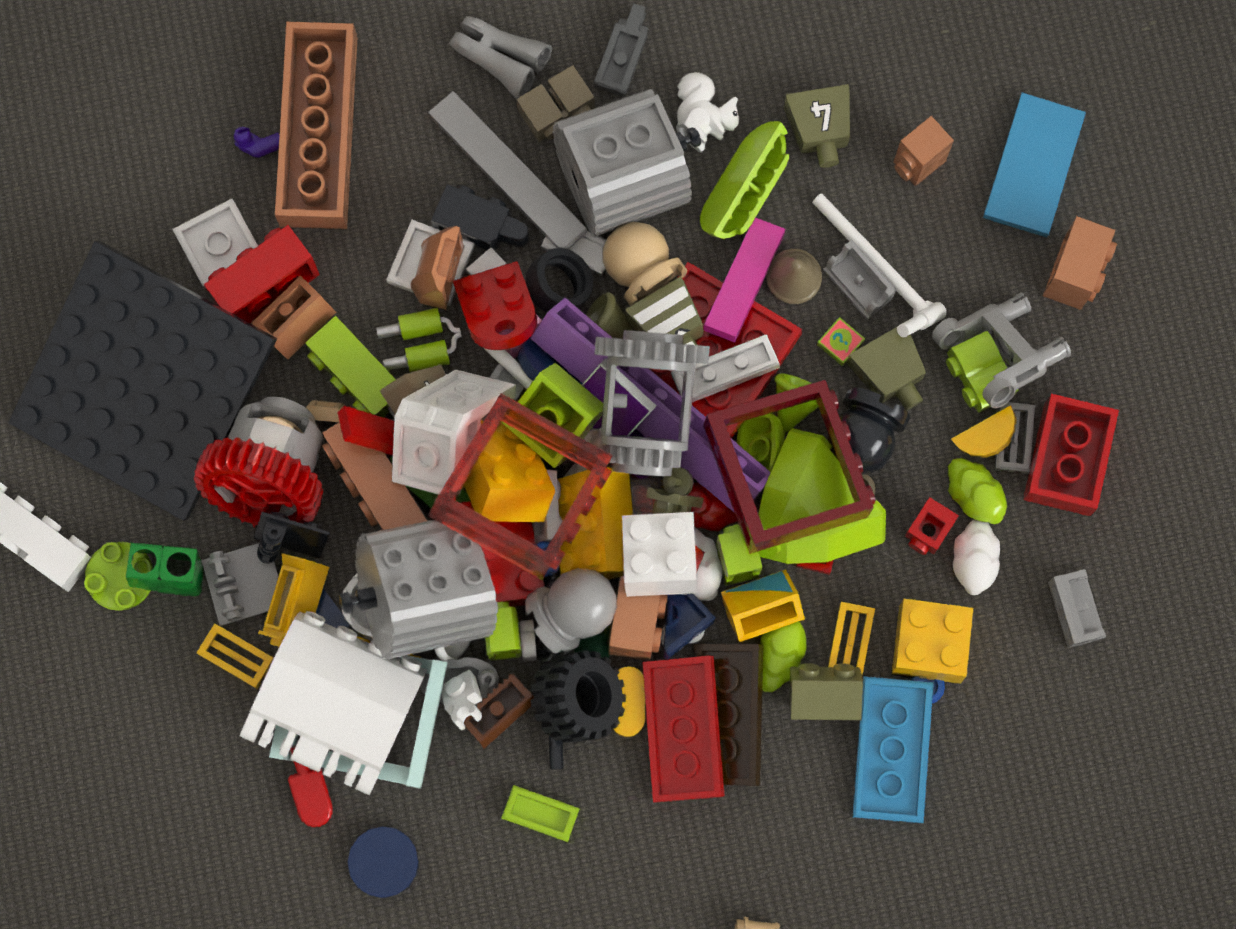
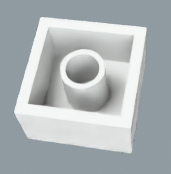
M693 512L622 515L626 596L697 593Z

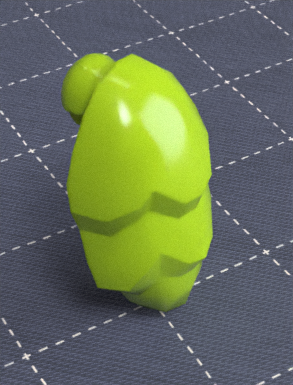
M963 458L953 459L948 466V478L950 481L948 492L953 500L960 505L962 511L967 516L975 520L990 524L1000 523L1006 513L1007 501L999 481L992 477L983 464L973 463Z
M799 621L767 632L761 636L760 645H763L762 690L764 692L772 693L785 682L790 681V667H799L801 660L805 656L807 639L805 630Z

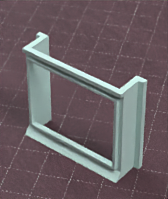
M410 656L422 663L421 667L427 669L426 674H430L411 765L406 767L385 762L377 779L421 788L447 662ZM276 725L269 757L293 761L291 760L292 755L290 751L287 757L279 754L280 746L287 737L289 730ZM298 734L292 746L297 745ZM333 751L328 752L322 765L323 768H326ZM341 754L336 770L348 772L354 760ZM361 765L357 775H362L366 765Z

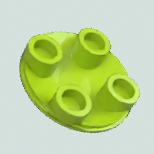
M108 542L92 555L86 567L84 581L86 590L99 605L110 610L122 611L131 609L143 602L150 593V591L142 588L129 587L126 571L131 543ZM136 552L133 555L131 563L134 570L139 573H148L153 570V564L147 554H138Z

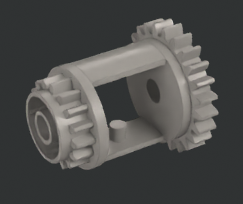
M624 330L623 339L596 337L594 354L607 356L600 444L606 445L605 462L613 463L612 471L638 475L672 476V468H680L682 451H688L695 363L708 364L710 346L683 344V335ZM617 365L684 371L678 440L611 435L613 407H627V394L614 393Z

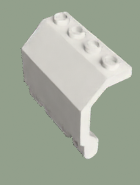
M299 611L272 661L240 733V737L254 743L264 721L267 720L268 723L258 745L266 748L274 735L273 731L276 725L289 730V733L280 746V755L288 756L298 734L301 737L291 756V760L319 772L331 749L333 753L323 774L328 777L334 774L342 754L354 760L352 767L348 769L345 776L344 784L351 787L361 765L364 764L366 767L355 789L370 795L427 669L421 667L422 663L407 655L402 656V658L396 657L386 660L382 658L380 650L376 649L374 641L368 643L357 638L358 634L347 627L338 626V628L330 626L324 623L325 618L319 614L306 611L304 614Z

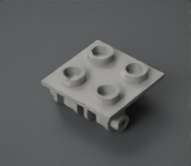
M259 543L224 554L223 551H216L209 554L210 558L202 560L220 626L266 613L269 610L278 580V573L275 562L266 564L258 559L257 550Z

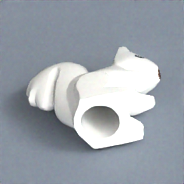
M694 72L681 78L677 86L679 89L677 95L683 101L677 111L678 124L676 130L683 134V136L688 135L687 129L693 127L698 130L701 145L694 149L701 153L705 149L708 134L722 140L725 133L724 129L729 131L736 130L739 124V116L736 109L738 99L734 97L718 108L710 103L715 94V87L713 81L708 76Z

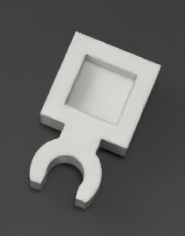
M469 669L444 683L441 691L445 710L450 714L452 721L461 731L465 729L464 720L468 716L472 715L477 722L482 717L481 712L475 706V704L482 701L477 678Z

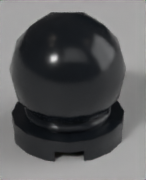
M853 387L852 390H848L842 402L848 410L839 414L841 421L847 423L851 434V440L849 441L853 453H858L862 461L863 472L861 475H869L883 468L891 458L896 443L894 431L903 432L911 416L897 403L892 409L879 402L880 394L867 389ZM828 434L827 440L832 445L830 451L837 458L836 452L834 450L833 444Z

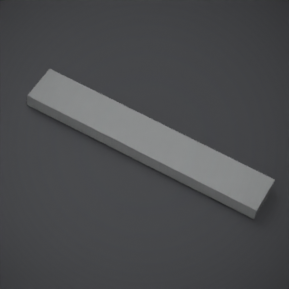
M454 91L428 112L429 117L556 248L569 249L587 233V228Z

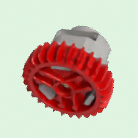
M266 397L260 402L242 407L238 412L229 436L222 441L218 439L208 444L199 458L194 481L197 490L201 491V496L208 498L209 505H217L219 512L225 511L229 514L230 518L236 517L242 523L244 521L251 523L254 528L258 525L262 512L268 514L270 512H279L286 515L289 520L299 523L312 522L318 513L324 492L317 474L313 473L319 458L318 453L324 440L320 429L315 423L314 416L301 404L282 397Z

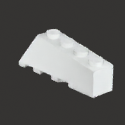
M0 482V543L69 592L86 570L91 556L85 553L89 546L74 535L69 540L58 533L62 528L59 524L46 515L42 520L31 513L35 508L19 495L15 500L4 494L7 487Z

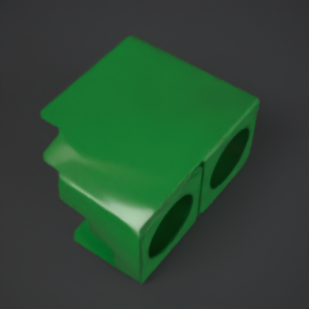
M141 543L130 544L126 571L129 587L184 596H199L201 594L204 568L197 549ZM136 552L138 554H151L152 557H156V565L148 573H139L132 567L133 555ZM167 560L191 561V569L183 576H174L167 570Z

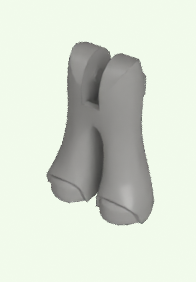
M469 16L465 17L460 27L465 33L480 42L460 32H456L449 42V45L459 54L495 76L516 99L531 90L535 80L534 72L538 74L544 69L552 52V46L549 44L507 33L477 17ZM497 51H500V52H503V53H505V54H507V55H510L511 57L517 59L518 61H515V60H513L512 58H510V57H508V56H506V55H503V54H501V53H499V52H497Z

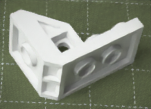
M454 370L403 398L395 414L392 482L450 498L459 495L480 444L481 418L515 398L516 384Z

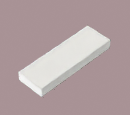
M767 334L710 356L708 364L695 363L692 402L780 368L779 361ZM674 370L671 372L672 378L680 396H682L684 371Z

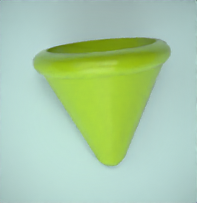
M780 373L774 377L776 394L812 384L790 374ZM816 400L777 411L784 432L791 430V428L818 408Z

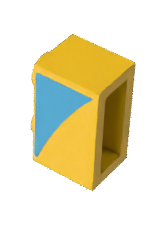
M786 569L721 592L728 620L739 642L805 619L799 594Z

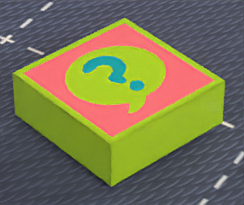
M839 317L820 338L817 345L843 366L847 362L849 354L856 351L864 343L865 338Z

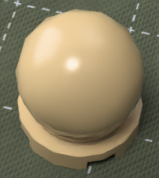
M633 221L620 225L607 237L602 248V262L607 273L619 285L629 287L625 292L624 298L630 306L670 283L677 274L683 278L688 271L679 258L669 259V247L664 236L650 224Z

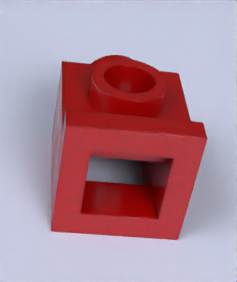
M929 497L905 537L910 539L908 545L922 555H926L928 551L935 554L959 515ZM924 526H931L934 529V535L928 537L922 532V528Z

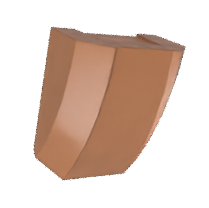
M458 226L443 229L426 238L421 244L422 253L415 278L410 283L412 291L421 304L447 309L453 281L455 280L464 248L461 230Z

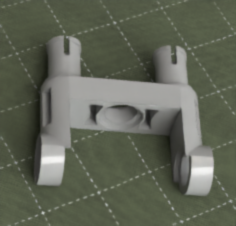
M1021 292L999 305L989 304L959 321L955 318L945 319L935 327L932 333L933 340L941 349L945 350L985 331L989 332L1001 356L1011 366L994 375L995 379L983 390L982 396L992 408L1004 406L1013 398L1017 389L1043 376L1047 371V367L1071 356L1070 347L1066 341L1063 342V337H1058L1037 350L1032 348L1013 327L1010 321L1031 311L1030 302Z

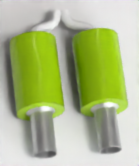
M438 307L398 316V323L376 328L378 339L402 335L403 341L443 332L441 322H445L449 330L456 333L452 337L449 349L446 347L445 340L405 348V355L383 360L387 371L409 367L411 373L437 365H449L448 354L456 349V341L459 337H462L460 328H455L448 318L440 317Z

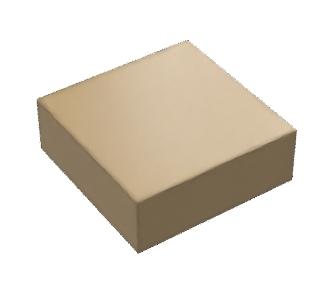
M312 400L306 406V409L312 413L315 420L339 422L337 412L345 404Z

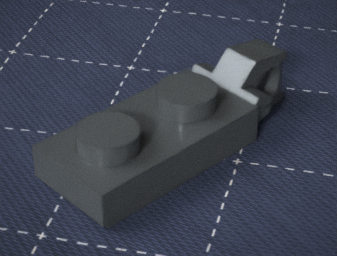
M633 3L628 20L620 18L619 22L615 24L594 81L595 88L626 97L647 39L648 27L642 26L646 16V7Z

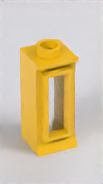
M282 553L283 565L263 631L259 630L258 634L271 637L270 644L280 647L299 611L304 614L306 611L316 613L329 570L328 566Z

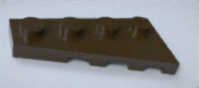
M693 644L695 656L711 655L714 657L723 784L760 786L763 645Z

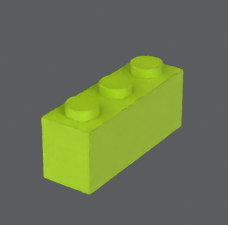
M335 316L305 342L310 352L307 358L319 371L325 368L333 376L329 381L340 394L344 395L348 392L356 400L352 404L355 409L384 418L389 413L388 408L390 406L380 390L396 379Z

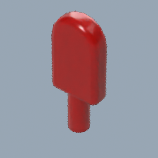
M296 745L291 747V755L293 754ZM293 761L297 773L291 774L288 777V783L298 816L307 826L321 827L331 819L333 813V805L323 771L320 769L317 772Z

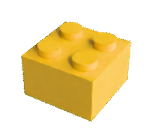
M903 599L898 612L892 675L920 677L930 680L937 679L944 682L961 684L967 676L973 608Z

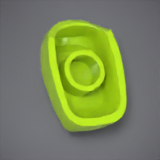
M769 413L745 420L739 427L736 443L770 472L785 441V432L780 418Z

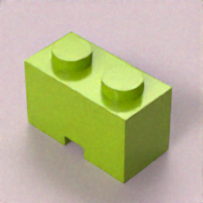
M739 524L724 528V534L718 535L716 548L723 569L722 575L725 586L758 579L763 568L759 551L749 554Z

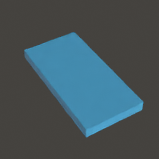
M1021 93L983 218L1046 238L1048 237L1086 112Z
M863 677L862 718L859 720L852 817L914 823L924 822L934 682Z

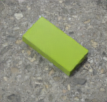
M513 785L502 819L568 842L580 808Z

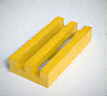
M840 602L828 667L837 665L846 611L852 612L842 664H850L859 614H865L866 617L856 667L860 668L863 675L875 608Z
M215 623L197 651V654L256 689L259 688L261 680L266 676L267 670L274 659L272 656ZM219 634L263 660L262 665L259 666L214 640L215 637ZM210 646L214 647L255 671L256 675L254 678L248 676L207 652Z

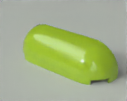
M771 121L760 125L740 144L701 211L700 225L709 235L720 239H727L737 234H744L751 226L789 160V154L786 153L785 134L788 133L781 122Z

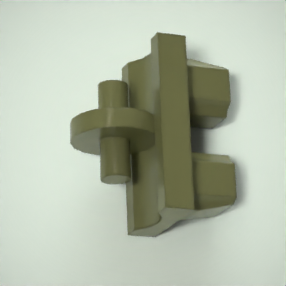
M682 467L672 468V476H664V489L651 487L647 489L646 498L655 499L652 514L691 512L692 507H702L703 498L688 495L693 488V477L687 469Z

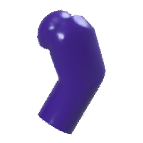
M239 127L233 134L237 148L252 157L259 158L279 150V132L260 138L251 133L249 128Z

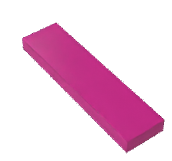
M758 218L754 219L705 321L704 331L736 342L785 235V228Z

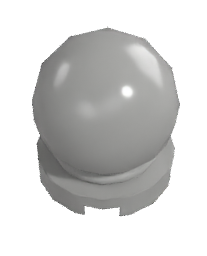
M581 568L563 573L553 582L550 589L547 587L538 588L530 593L525 600L527 614L533 612L539 627L534 629L535 633L544 645L554 653L563 650L564 654H567L578 647L580 638L584 639L602 633L611 623L617 610L616 595L610 581L595 570Z

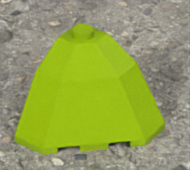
M791 428L788 432L762 495L758 515L764 530L854 503L839 460L830 451L832 445L823 435ZM876 500L873 510L866 519L761 550L759 555L760 557L786 564L829 562L882 544L885 541L886 510Z

